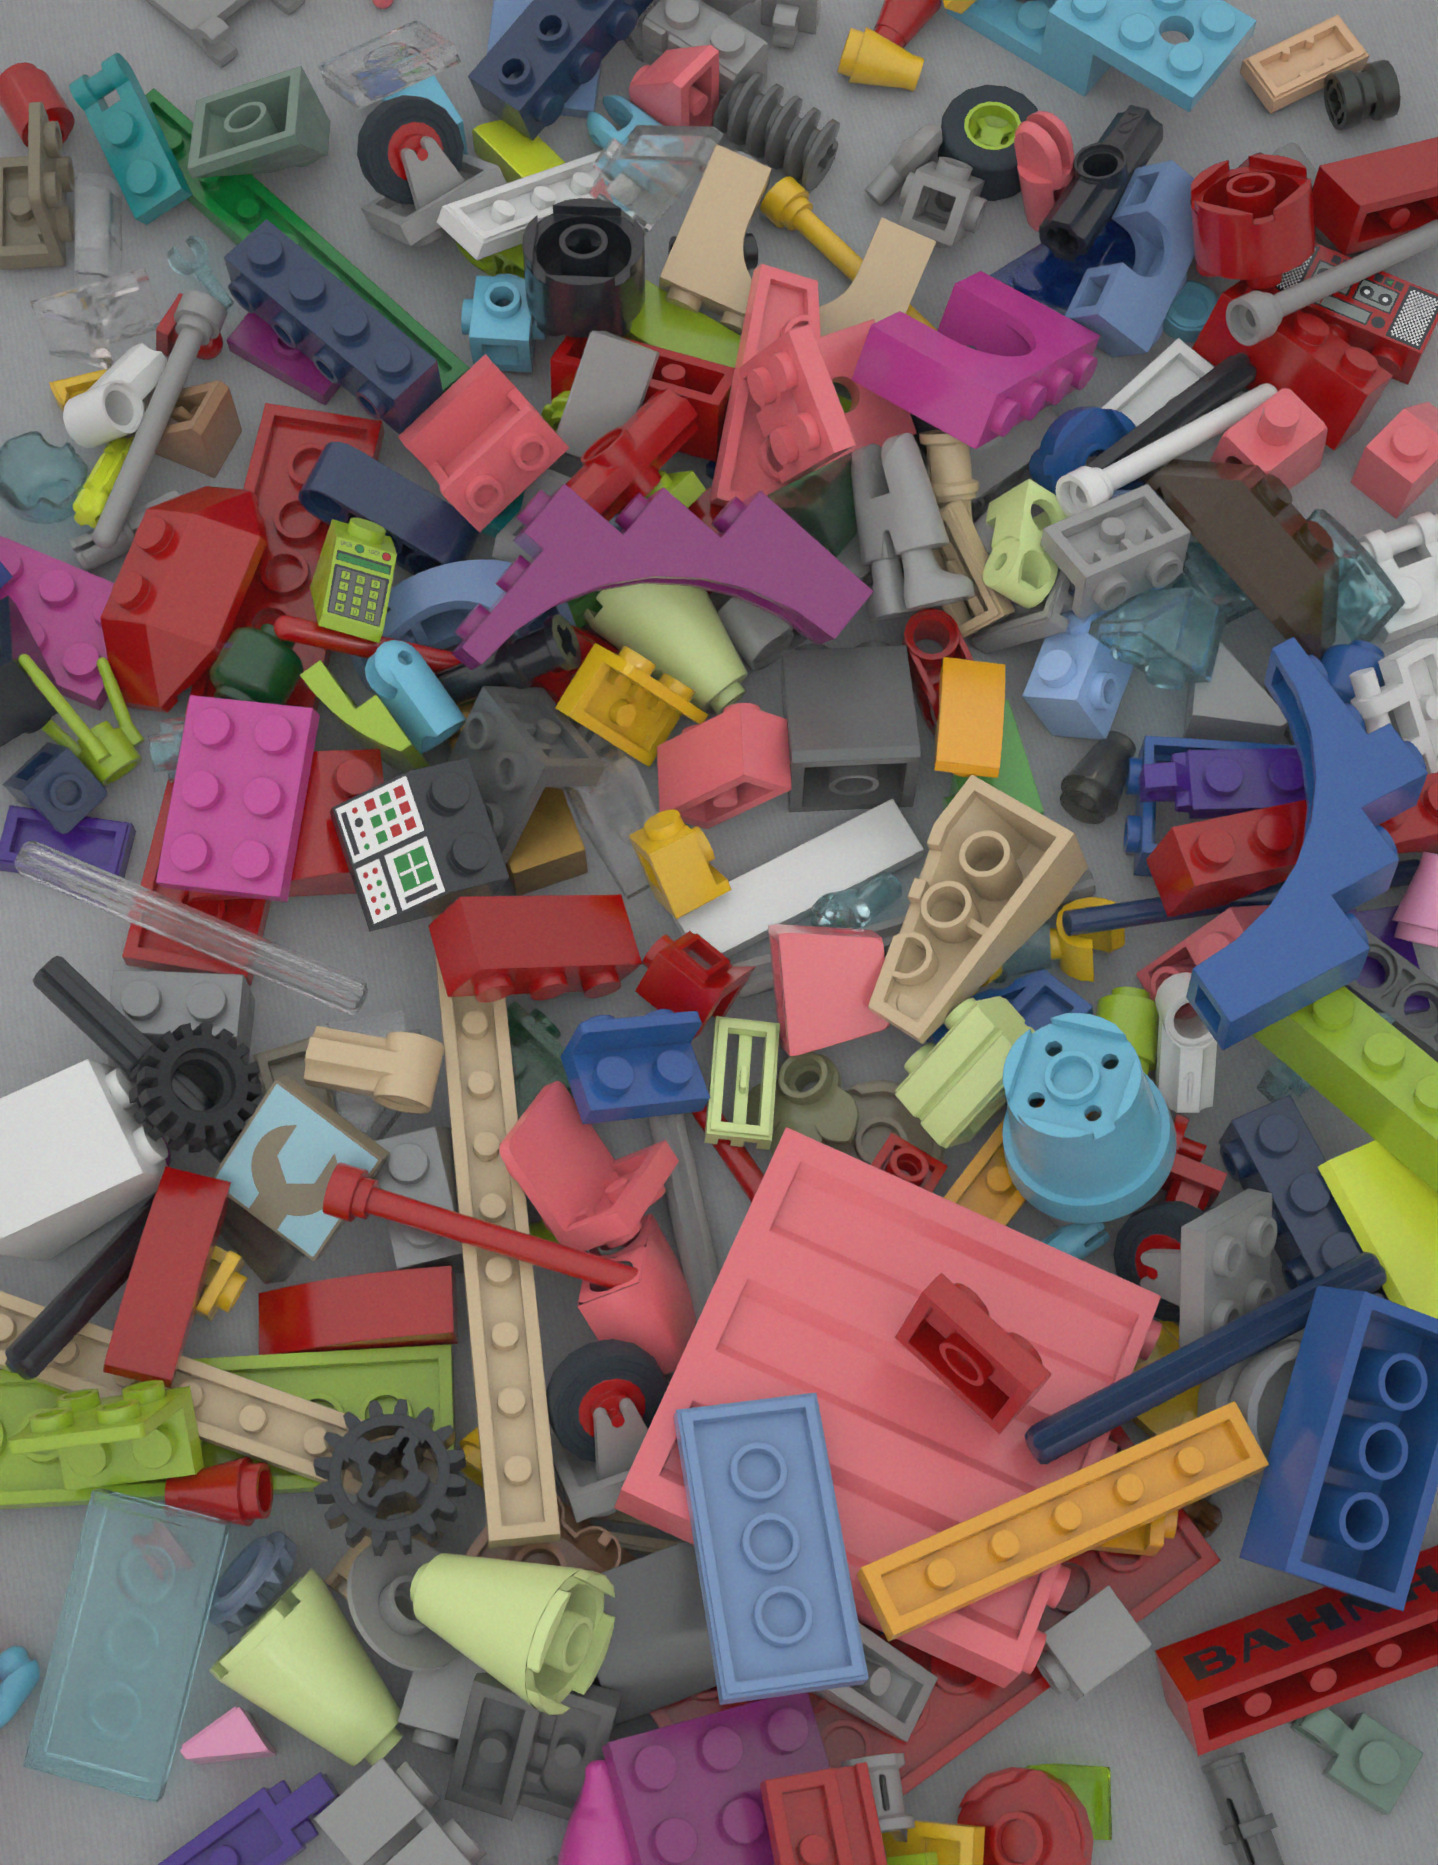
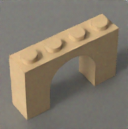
M716 144L661 272L659 287L668 292L665 298L667 302L697 314L700 307L722 317L720 324L741 335L752 281L744 260L743 242L768 184L772 168ZM881 218L852 284L838 298L819 306L821 337L872 319L878 322L898 311L906 314L936 241L885 218Z

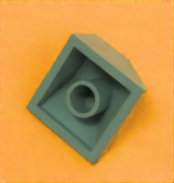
M302 66L196 100L187 168L192 178L272 173L293 166H309L319 158L328 156L331 121Z

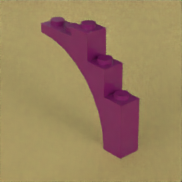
M563 484L551 496L541 489L517 516L516 519L525 527L513 541L532 558L530 561H527L520 554L495 583L504 592L489 610L479 603L463 620L455 631L463 641L453 651L452 655L470 670H473L482 665L517 629L548 609L591 592L637 584L691 586L733 596L779 617L813 643L820 645L834 640L874 591L762 491L755 493L743 502L737 496L732 498L711 523L718 530L717 534L664 487L649 496L648 499L641 493H638L614 521L622 528L619 532L571 488Z

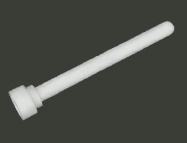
M1268 383L1261 384L1104 469L1081 466L1062 476L1056 484V498L1062 511L1067 517H1071L1111 500L1113 492L1227 431L1277 393V389Z

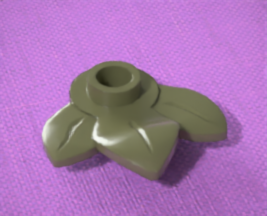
M808 1052L802 1055L791 1056L781 1066L778 1079H776L773 1133L770 1146L772 1157L786 1127L823 1144L825 1140L835 1144L851 1143L859 1122L858 1107L854 1098L841 1089L840 1072L828 1057ZM819 1081L812 1089L803 1092L804 1087L808 1083ZM761 1084L753 1087L748 1093L746 1124L758 1125Z

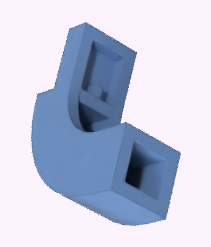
M485 559L465 560L437 566L403 580L391 588L382 636L438 649H445L460 644L463 639L455 633L456 629L479 603L489 610L504 592L495 583L512 562ZM566 602L548 609L517 629L514 634L521 636L543 627L546 618L556 614L565 617L570 625L576 626ZM349 655L365 689L378 696L366 679L365 666L368 659Z

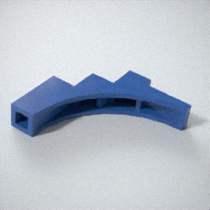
M1294 637L1271 649L1264 683L1288 722L1302 763L1307 805L1303 846L1294 869L1271 905L1235 941L1193 968L1186 994L1187 1000L1222 1051L1360 977L1370 950L1369 941L1360 921L1353 914L1346 912L1389 890L1400 859L1398 858L1397 848L1392 837L1379 824L1416 806L1428 775L1425 761L1418 748L1410 741H1403L1390 723L1369 734L1366 733V726L1359 711L1350 703L1344 704L1331 687L1327 671L1321 661L1314 655L1308 656Z

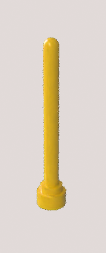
M791 176L778 181L765 195L760 206L761 213L777 228L786 227L789 231L797 229L853 282L863 259L812 212L813 204L809 201V192ZM909 304L906 311L908 316L937 331V328Z

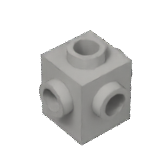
M939 157L938 163L930 161L918 168L915 173L910 172L899 197L898 204L904 208L898 225L936 241L934 247L946 248L947 245L954 246L967 236L968 231L975 234L981 224L987 206V199L980 197L985 180L971 176L973 168L964 162L948 157ZM941 192L956 197L952 209L942 204L940 200Z

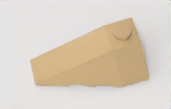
M974 775L969 777L933 824L927 841L929 847L928 855L919 879L914 878L908 894L909 908L900 933L892 938L868 1005L871 1012L921 1044L945 1022L947 1016L959 1004L967 1000L1054 914L1088 868L1074 832Z

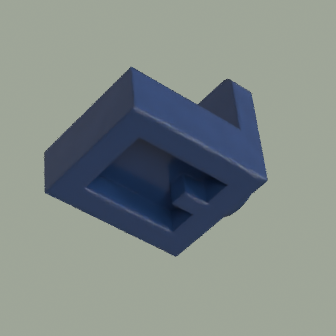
M47 742L2 784L19 803L36 808L54 829L62 834H67L107 796L106 788L68 747Z

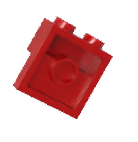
M942 1273L921 1293L895 1336L904 1347L998 1434L1035 1397L1052 1375L1042 1365L1039 1353L1030 1342L1016 1333H1007L989 1317L988 1308L973 1290L961 1283L953 1284Z

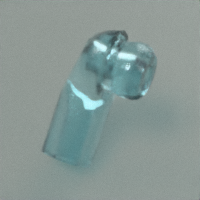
M884 871L861 888L825 893L812 906L811 925L818 927L861 928L901 897L902 886L893 874Z

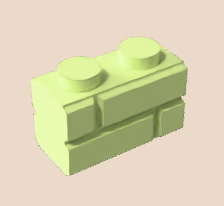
M1001 996L978 1001L974 998H969L959 1004L945 1019L944 1025L949 1029L946 1035L936 1045L931 1042L921 1047L904 1065V1069L909 1075L895 1090V1095L914 1117L921 1120L920 1124L939 1146L945 1147V1149L969 1142L1007 1102L1003 1086L1005 1060L1011 1047L1021 1035L1030 1028L1032 1033L1035 1032L1032 1027L1025 1024V1019L1009 1001Z

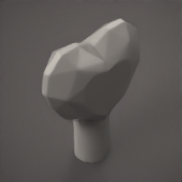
M926 124L902 142L889 164L865 189L867 195L876 204L881 206L905 182L910 172L915 173L918 168L925 165L939 150L942 143V128L939 125Z

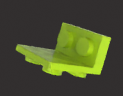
M150 1380L129 1385L123 1388L122 1395L100 1398L98 1389L94 1388L63 1394L56 1398L57 1406L53 1409L31 1415L29 1417L30 1425L8 1439L11 1455L57 1449L65 1491L196 1475L205 1467L190 1386L165 1389L164 1381Z

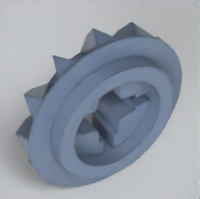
M276 1531L267 1537H259L247 1545L225 1570L211 1597L212 1608L209 1616L210 1622L228 1634L252 1624L257 1614L263 1608H268L270 1600L277 1592L283 1589L282 1583L284 1579L293 1571V1560L296 1557L297 1545L281 1531Z

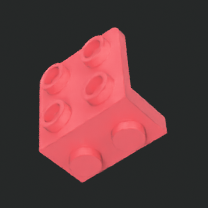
M555 1081L542 1088L499 1146L500 1156L505 1163L507 1171L519 1183L541 1215L546 1228L554 1234L561 1245L584 1252L606 1244L609 1248H616L632 1239L641 1230L642 1224L640 1220L649 1206L664 1195L666 1191L664 1183L679 1162L666 1140L615 1160L592 1125L582 1124L574 1098L560 1081Z

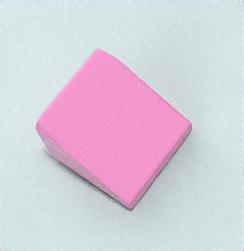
M236 1706L182 1744L183 1748L180 1750L186 1760L196 1764L266 1758L277 1755L251 1713Z

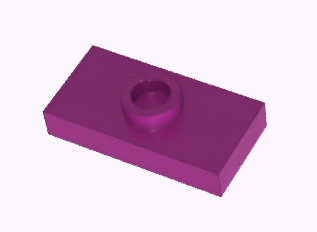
M248 312L226 340L230 352L325 406L341 387L339 383L334 384L323 376L314 362L299 349L286 345L277 336L272 327L255 312Z

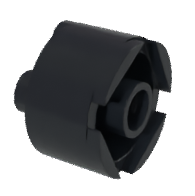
M592 198L564 200L553 205V214L538 222V215L534 217L524 231L522 245L526 301L530 312L536 319V325L540 332L548 336L565 335L578 338H589L592 331H606L619 337L625 336L631 330L632 321L640 313L645 302L644 233L639 223L634 219L633 225L622 217L621 208L617 205Z

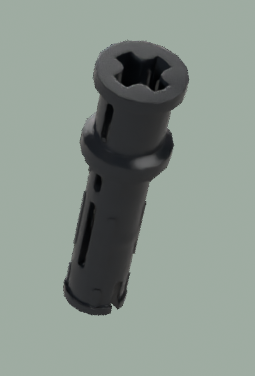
M556 614L546 618L543 627L521 636L513 633L482 665L470 670L463 663L435 673V676L455 704L459 706L476 699L483 686H510L524 689L532 686L536 677L558 668H562L565 671L578 668L581 664V650L576 634L565 617Z

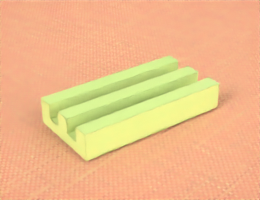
M716 1016L713 1029L708 1090L710 1099L707 1103L704 1143L717 1144L718 1139L731 1140L730 1146L743 1147L744 1142L757 1143L756 1149H770L773 1133L780 1023ZM728 1033L739 1035L732 1123L721 1122ZM753 1036L764 1037L758 1125L746 1124Z

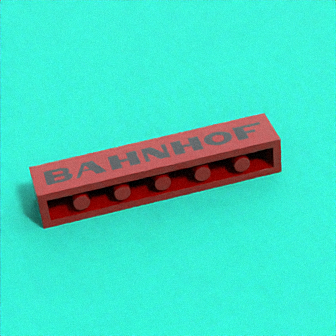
M1438 1545L1419 1552L1403 1611L1323 1587L1154 1650L1166 1703L1197 1755H1203L1438 1666Z

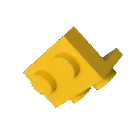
M596 643L555 707L648 767L651 766L657 756V746L666 742L682 715L698 724L705 722L708 714L690 703L696 693L694 690L666 673L662 674L659 681L651 677L650 675L656 665L626 646H623L620 653L616 655Z

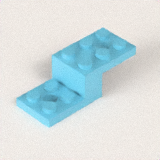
M976 0L962 14L947 9V14L1084 97L1110 66H1113L1187 112L1194 108L1253 36L1257 22L1254 18L1223 0H1037L1021 3L1017 0ZM1167 31H1178L1183 33L1189 41L1175 45L1165 41L1161 34Z

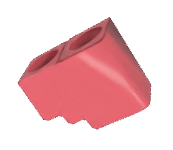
M653 1213L641 1218V1230L632 1239L621 1245L624 1249L613 1254L602 1255L598 1247L603 1251L613 1249L603 1244L589 1250L590 1254L616 1262H631L633 1267L638 1269L637 1275L632 1280L611 1289L582 1280L577 1307L598 1341L616 1339L635 1343L655 1358L662 1373L666 1375L676 1370L695 1328L696 1316L683 1269Z

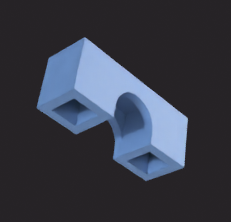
M1173 160L1136 168L1112 216L1114 221L1127 230L1134 242L1136 256L1133 269H1130L1123 262L1087 269L1065 314L1069 319L1101 335L1097 346L1112 358L1148 353L1150 348L1158 341L1163 331L1164 318L1174 297L1185 286L1188 277L1187 270L1195 256L1190 204L1191 183L1194 178Z

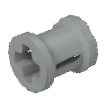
M904 1753L875 1755L841 1762V1767L867 1762L881 1834L915 1828L914 1817L905 1812L899 1769L905 1765Z

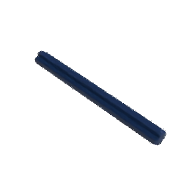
M1363 1252L1030 1426L1024 1435L1027 1446L1040 1464H1048L1304 1329L1317 1285L1365 1291L1371 1294L1380 1289L1387 1281L1386 1271L1373 1253Z

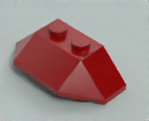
M204 486L146 509L100 617L107 658L127 707L168 713L178 702L177 695L193 685L217 659L225 646L267 544L263 519L258 509V496L251 490Z

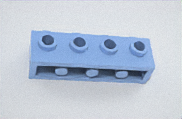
M1116 490L1113 492L1112 499L1132 490ZM1154 587L1126 599L1112 610H1101L1083 619H1079L1073 610L1061 613L1063 617L1069 620L1066 632L1045 637L1022 695L1052 736L1097 740L1107 739L1164 587ZM1075 590L1068 592V594L1074 597Z

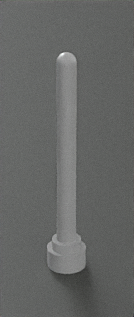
M1438 219L1274 295L1267 292L1251 291L1232 300L1226 310V322L1232 336L1243 345H1254L1272 336L1280 325L1282 317L1438 245Z
M187 291L182 295L174 314V319L177 323L175 330L179 336L93 532V540L100 548L108 549L116 544L201 345H207L210 339L219 336L228 313L225 306L211 295L199 291Z

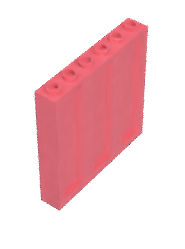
M786 1127L621 1488L614 1508L694 1545L673 1418L676 1410L817 1393L858 1621L883 1632L856 1575L861 1567L1116 1453L1118 1444L1108 1439L1111 1432L1109 1431L1048 1464H1040L1028 1448L1024 1435L1030 1426L1132 1374L1138 1357L1145 1361L1149 1358L1162 1328V1323L1153 1319L1161 1296ZM940 1273L945 1275L953 1284L961 1283L973 1290L988 1308L989 1317L1007 1333H1016L1030 1342L1039 1353L1042 1365L1052 1374L1035 1397L1000 1434L895 1338L921 1293ZM1060 1563L896 1639L1005 1688L1021 1671L1031 1674L1034 1670L1047 1637L1046 1633L1037 1630L1046 1605L1053 1609L1058 1605L1068 1583L1071 1569Z

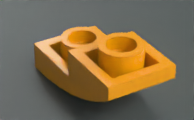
M943 657L939 682V715L935 731V771L951 772L961 777L974 775L998 778L1004 723L1005 664Z

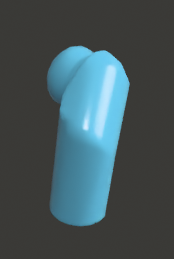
M12 1646L0 1654V1729L15 1716L39 1682L40 1667L38 1661H31L28 1652L22 1646Z

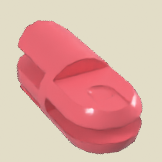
M1037 111L1029 115L1026 121L1020 123L1015 130L1014 138L1024 212L1028 224L1038 232L1039 226L1075 176V155L1070 132L1062 120L1047 111Z

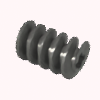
M760 72L753 74L746 83L742 81L733 85L722 98L714 113L713 131L719 134L727 133L729 141L738 146L746 144L749 154L757 158L764 156L768 166L776 170L783 168L786 177L791 176L796 181L802 179L803 187L806 190L811 191L817 188L825 178L836 157L838 148L836 138L840 129V123L832 119L822 130H819L817 127L821 118V111L815 107L809 110L803 118H800L799 113L803 99L796 95L790 98L784 106H781L784 87L777 83L765 95L762 94L765 75Z

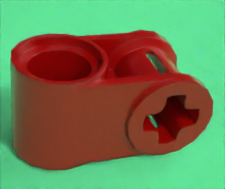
M925 609L912 615L907 622L902 645L907 646L912 689L920 712L928 729L935 735L939 715V682L943 657L973 661L974 659L955 620L942 610ZM925 639L934 640L944 650L934 654L925 653L915 643Z

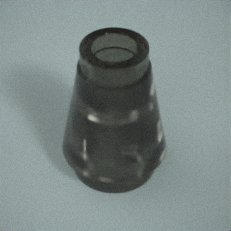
M1109 731L1107 738L1098 740L1061 782L1062 794L1060 796V803L1064 810L1073 818L1087 824H1100L1106 817L1112 816L1117 812L1129 773L1128 757H1133L1136 752V746L1128 736L1117 731Z

